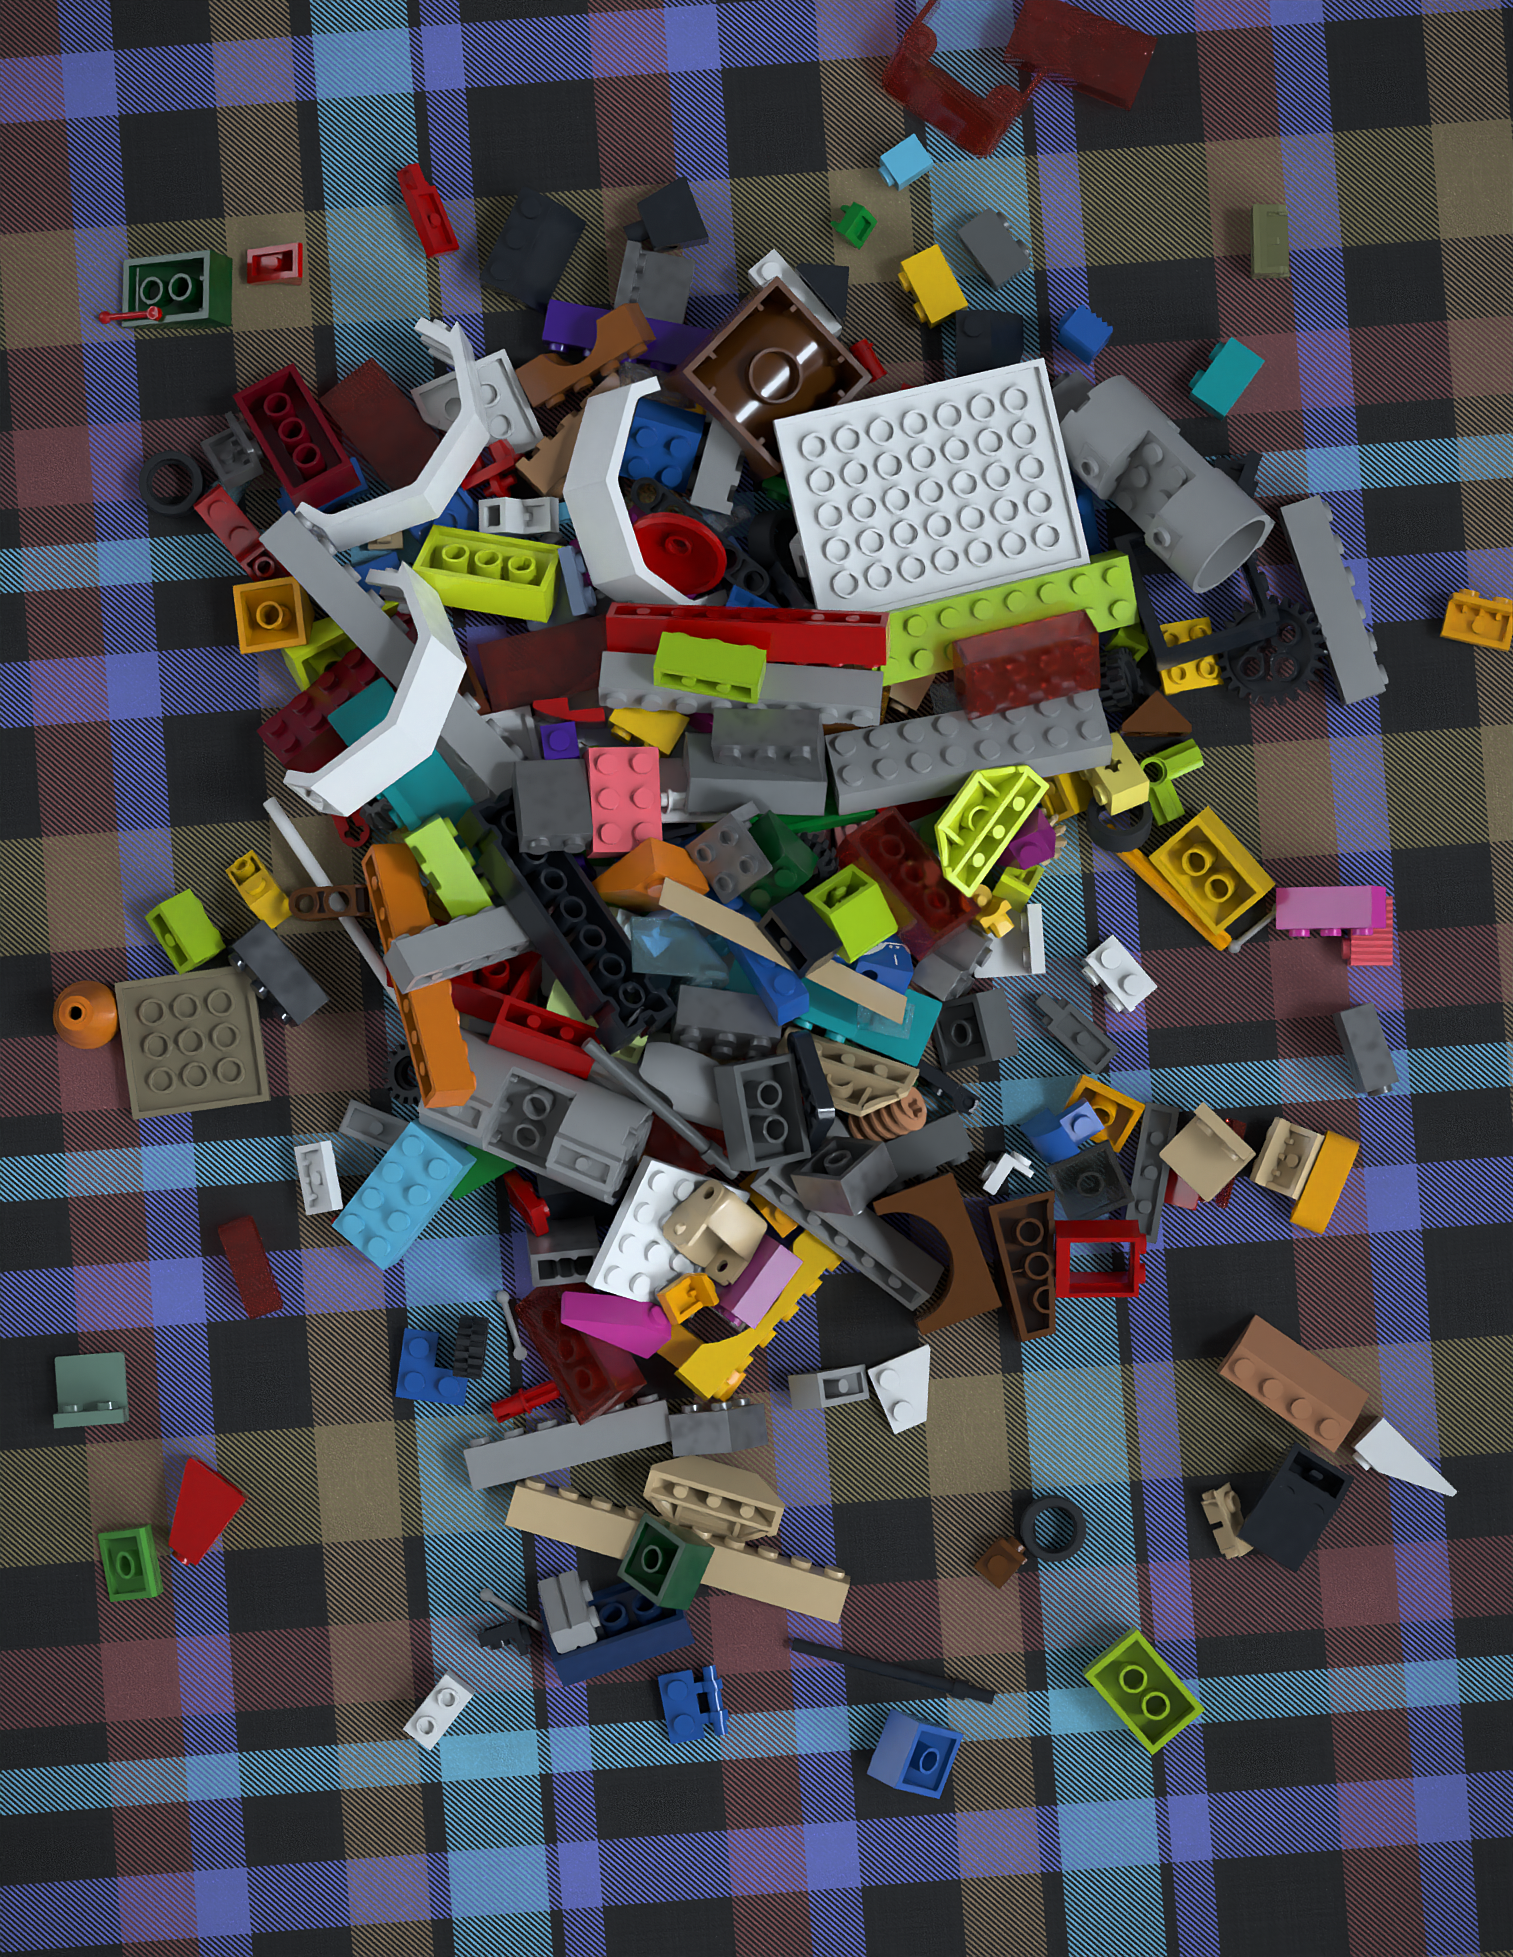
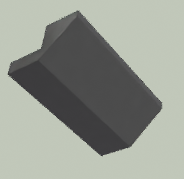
M685 732L682 766L688 773L685 809L687 812L730 813L753 801L760 811L758 814H765L768 810H771L774 814L824 816L827 791L825 759L823 782L726 765L714 761L711 747L712 733Z

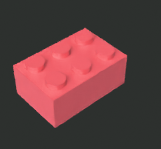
M658 747L588 748L582 754V759H585L593 825L590 849L586 850L587 858H623L649 837L662 841Z

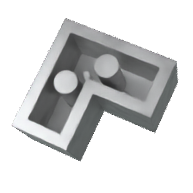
M961 918L952 919L935 948L925 951L914 969L911 981L942 1001L956 999L960 995L964 997L975 981L971 977L977 966L982 968L990 958L993 950L989 947L993 939Z
M750 1398L731 1399L728 1402L712 1403L711 1409L703 1410L702 1404L681 1406V1413L669 1415L673 1457L731 1453L768 1444L764 1403L750 1404Z

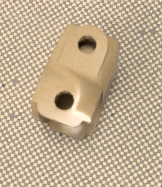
M710 1179L703 1183L675 1209L662 1226L663 1236L682 1255L695 1264L704 1267L705 1273L711 1279L722 1286H726L729 1283L734 1284L750 1263L767 1230V1224L733 1191L726 1188L718 1180ZM728 1263L726 1269L722 1272H719L720 1267L723 1264Z

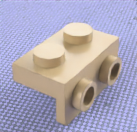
M1275 1117L1272 1126H1270L1266 1133V1140L1259 1157L1253 1164L1250 1181L1299 1201L1325 1136L1292 1124L1282 1118Z

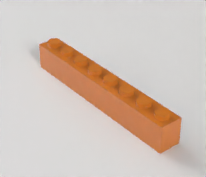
M407 843L372 844L362 859L361 864L384 953L386 954L391 947L390 943L395 938L403 934H409L410 936L420 934L425 928L434 925L435 921L428 911L427 890L421 884L419 863ZM390 973L424 1108L464 1106L476 1090V1076L470 1070L467 1059L468 1046L466 1041L462 1040L459 1028V1012L457 1009H454L451 998L452 986L450 979L402 994Z

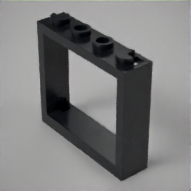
M1143 530L1113 538L1114 550L1116 549L1128 555L1140 619L1139 623L1157 672L1276 635V622L1280 621L1275 601L1269 602L1266 592L1269 591V584L1264 571L1258 573L1255 562H1258V555L1255 549L1251 556L1240 566L1259 619L1167 647L1135 559L1136 556L1152 552L1145 543L1144 535L1146 533Z

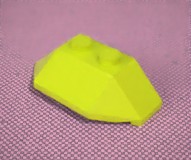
M1025 764L974 770L934 826L944 878L966 897L970 898L1050 785Z

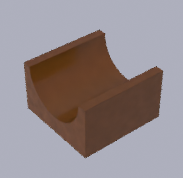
M775 276L755 287L661 383L670 392L683 394L698 403L725 427L746 455L750 467L747 473L757 483L779 474L783 470L772 421L847 404L869 382L872 376L778 276Z
M946 1171L906 1186L894 1193L876 1197L871 1201L872 1208L877 1216L891 1212H903L925 1219L938 1231L946 1246L949 1269L945 1286L939 1297L930 1307L913 1316L917 1329L922 1336L1002 1306L952 1172Z

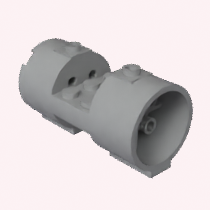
M1118 375L1105 380L1088 392L1087 395L1090 399L1085 401L1076 413L1071 409L1059 425L1069 468L1100 499H1112L1146 533L1144 535L1146 545L1195 593H1203L1216 587L1232 575L1251 556L1255 549L1263 545L1276 522L1221 469L1213 468L1179 435L1180 429L1125 376Z
M460 1027L462 1040H465L468 1046L467 1059L470 1070L476 1076V1090L464 1106L424 1108L421 1096L417 1109L420 1124L537 1172L610 1205H614L628 1185V1181L624 1177L628 1178L634 1166L640 1160L654 1116H651L652 1110L647 1105L590 1081L586 1082L548 1065L487 1044L488 1038Z

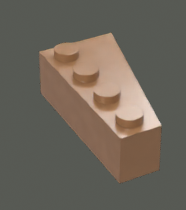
M615 372L611 373L581 402L580 407L582 409L578 413L575 410L572 411L559 423L556 428L558 434L554 438L551 435L545 436L535 445V450L531 454L533 458L530 461L523 457L515 464L518 474L542 498L555 497L561 499L564 496L563 488L588 398L627 385ZM639 399L637 400L636 405H635L632 422H633V419H634V415H635V412H636V408H637V404H638Z

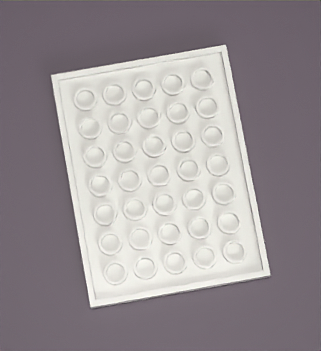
M1044 358L772 421L817 610L885 612L1090 563Z

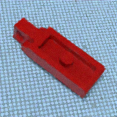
M419 163L405 166L396 174L402 196L427 258L455 253L459 250L460 246L436 186H430L425 181Z

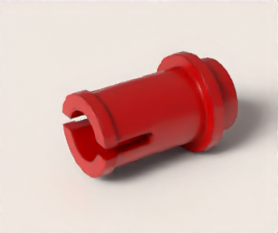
M865 338L851 346L849 350L852 356L872 376L868 384H871L888 373L872 349L874 346L873 342L869 344Z

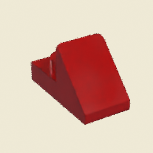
M297 242L247 250V284L258 286L283 282L297 286L301 285L303 277V243Z

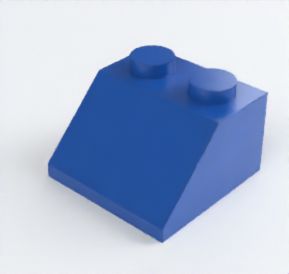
M891 1709L872 1756L867 1774L895 1789L940 1799L964 1734L917 1715Z

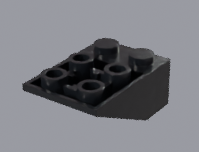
M1294 1442L1282 1450L1236 1537L1288 1570L1296 1573L1338 1510L1354 1478L1299 1443Z

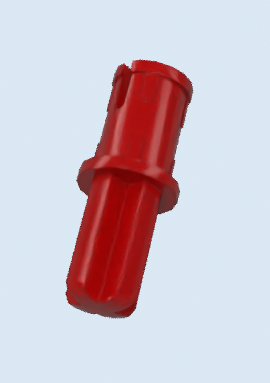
M549 1380L525 1391L523 1388H520L518 1393L491 1403V1408L495 1418H497V1422L500 1424L525 1412L531 1414L533 1413V1408L561 1396L560 1389L554 1380Z

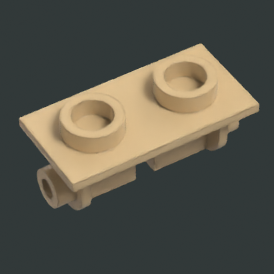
M1227 1483L1216 1491L1213 1489L1203 1493L1202 1497L1204 1500L1201 1501L1209 1523L1213 1524L1221 1521L1223 1527L1213 1530L1221 1554L1225 1553L1226 1558L1230 1559L1238 1555L1241 1557L1252 1550L1253 1547L1236 1537L1244 1519L1240 1511L1239 1497L1232 1491L1230 1484Z

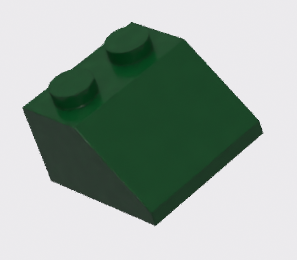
M768 810L752 823V827L748 829V832L773 869L740 894L761 916H764L771 907L780 903L809 880L819 859L771 810Z
M644 1512L617 1575L656 1605L688 1611L715 1547L692 1531Z

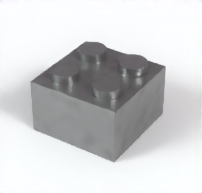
M833 1136L790 1174L804 1209L847 1216H855L863 1212L865 1206L876 1196L885 1192L887 1186L898 1177L883 1141Z

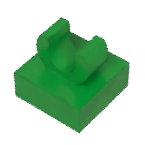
M853 202L851 206H841L840 209L845 213V216L840 223L832 220L830 224L850 246L860 250L878 221L864 206Z

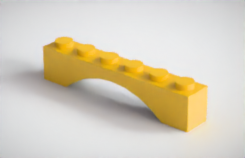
M804 1229L789 1246V1251L800 1258L803 1263L756 1328L750 1327L739 1335L720 1342L700 1345L674 1374L704 1401H707L711 1396L717 1400L731 1385L726 1379L735 1370L739 1374L744 1371L754 1359L749 1355L757 1345L764 1348L777 1334L772 1328L780 1319L786 1323L800 1308L795 1304L803 1294L810 1297L823 1283L818 1277L826 1268L832 1272L843 1261V1257L808 1230Z

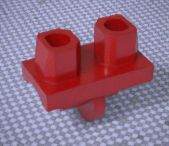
M506 438L498 440L487 447L494 464L486 467L481 454H479L465 479L461 482L464 491L470 488L476 489L490 482V485L483 489L487 498L494 494L498 498L511 497L510 486L517 483V478L514 474H510L507 477H504L503 474L515 469V464L525 455L524 453L516 454Z

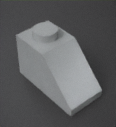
M865 1364L810 1371L788 1376L792 1410L825 1408L870 1398Z

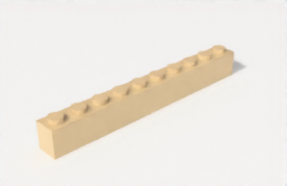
M536 1477L518 1480L505 1525L621 1560L624 1559L645 1512L644 1510L633 1506H626L625 1509L612 1506V1501L599 1496H593L592 1499L579 1496V1492L570 1487L560 1486L559 1490L545 1486L546 1482ZM659 1516V1518L679 1526L677 1520L667 1516ZM680 1526L694 1532L715 1547L700 1583L838 1624L851 1577L845 1575L843 1569L826 1565L825 1569L811 1565V1560L794 1555L791 1559L780 1556L776 1549L768 1546H759L758 1549L745 1545L746 1542L734 1536H726L725 1539L712 1535L711 1530L704 1527L692 1526V1529Z

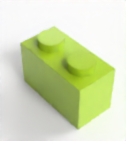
M190 888L158 904L145 916V919L180 975L209 961L226 947L220 932L213 927L204 912L202 903L194 896Z

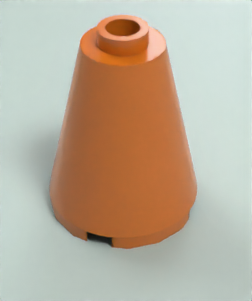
M80 981L65 988L58 996L53 1009V1021L60 1037L71 1046L80 1049L99 1048L110 1042L120 1028L116 994L106 985L96 981ZM81 1008L82 1016L78 1018V1012Z

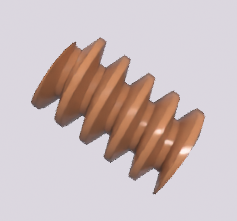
M912 1087L908 1096L862 1117L849 1113L848 1124L854 1138L883 1141L886 1143L891 1139L921 1129L926 1122V1104L920 1092Z

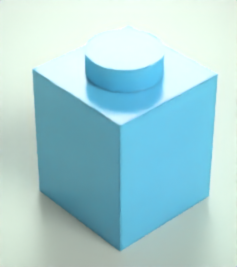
M912 134L880 156L879 164L881 167L878 169V172L888 186L894 184L899 192L930 171L933 167V160L916 135Z

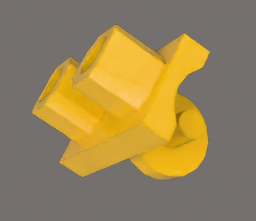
M979 884L970 898L962 894V904L966 910L961 912L960 915L965 922L980 927L983 933L987 935L992 933L995 938L999 939L1015 926L1006 914L1012 908L1006 899L992 895L990 889L985 885Z

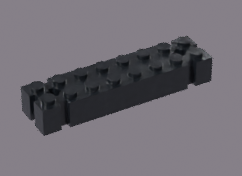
M512 787L501 792L494 802L490 797L469 807L456 824L455 829L469 849L477 847L481 852L482 856L478 863L586 1021L591 1018L595 1020L599 1027L594 1033L605 1050L612 1055L629 1046L638 1035L642 1039L661 1029L678 1009L663 987L655 990L650 983L654 976L653 972L573 855L565 851H549L540 855L530 852H519Z

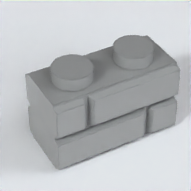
M575 1570L559 1574L557 1578L553 1576L539 1581L537 1585L549 1632L557 1652L563 1654L575 1650L577 1646L583 1647L595 1643L597 1640L595 1627L601 1625L595 1606L589 1607L588 1601L594 1600L588 1581L581 1582Z

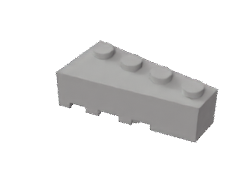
M707 411L705 422L711 424L708 436L701 435L696 456L701 457L698 470L692 468L687 484V489L692 490L690 504L730 515L734 493L738 487L746 455L725 427Z

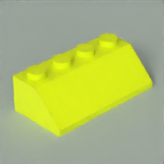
M433 524L412 569L438 592L444 606L547 623L557 602L562 575V567L557 549L565 546Z

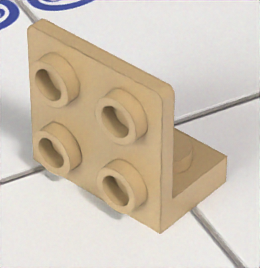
M1202 1102L1194 1111L1196 1116L1159 1153V1156L1206 1202H1210L1256 1153Z

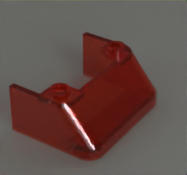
M928 0L905 32L885 67L881 78L882 89L889 97L972 156L987 158L995 153L1046 82L1048 69L1043 66L1023 94L1012 86L999 85L993 88L985 100H983L929 61L936 50L937 37L927 24L939 9L941 0Z

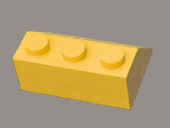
M1209 806L1148 857L1216 936L1276 884Z

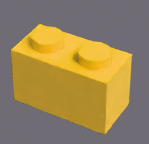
M938 244L900 262L901 273L897 274V277L906 293L912 292L917 302L912 306L921 323L926 321L930 329L954 318L956 310L968 309V303Z

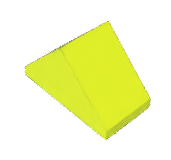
M1039 865L1032 866L1026 870L1006 867L992 895L1006 899L1011 905V909L1021 913L1045 869Z

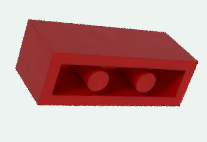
M505 995L487 1044L587 1079L595 1060L581 1046L590 1037L599 1045H601V1042L594 1033L597 1027Z

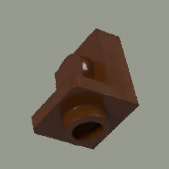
M1000 1534L973 1567L998 1589H1001L1016 1570L1027 1562V1557L1022 1554L1026 1548L1012 1535L1006 1540Z

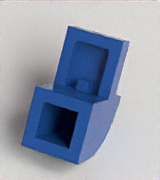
M1083 1097L1057 1116H1054L1046 1108L1019 1128L1042 1161L1056 1163L1078 1154L1080 1151L1077 1147L1105 1127L1089 1102Z

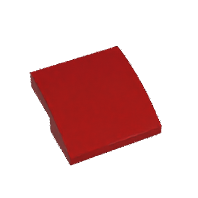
M567 697L533 701L535 716L554 724L575 721V727L580 729L606 728L604 707L569 711Z

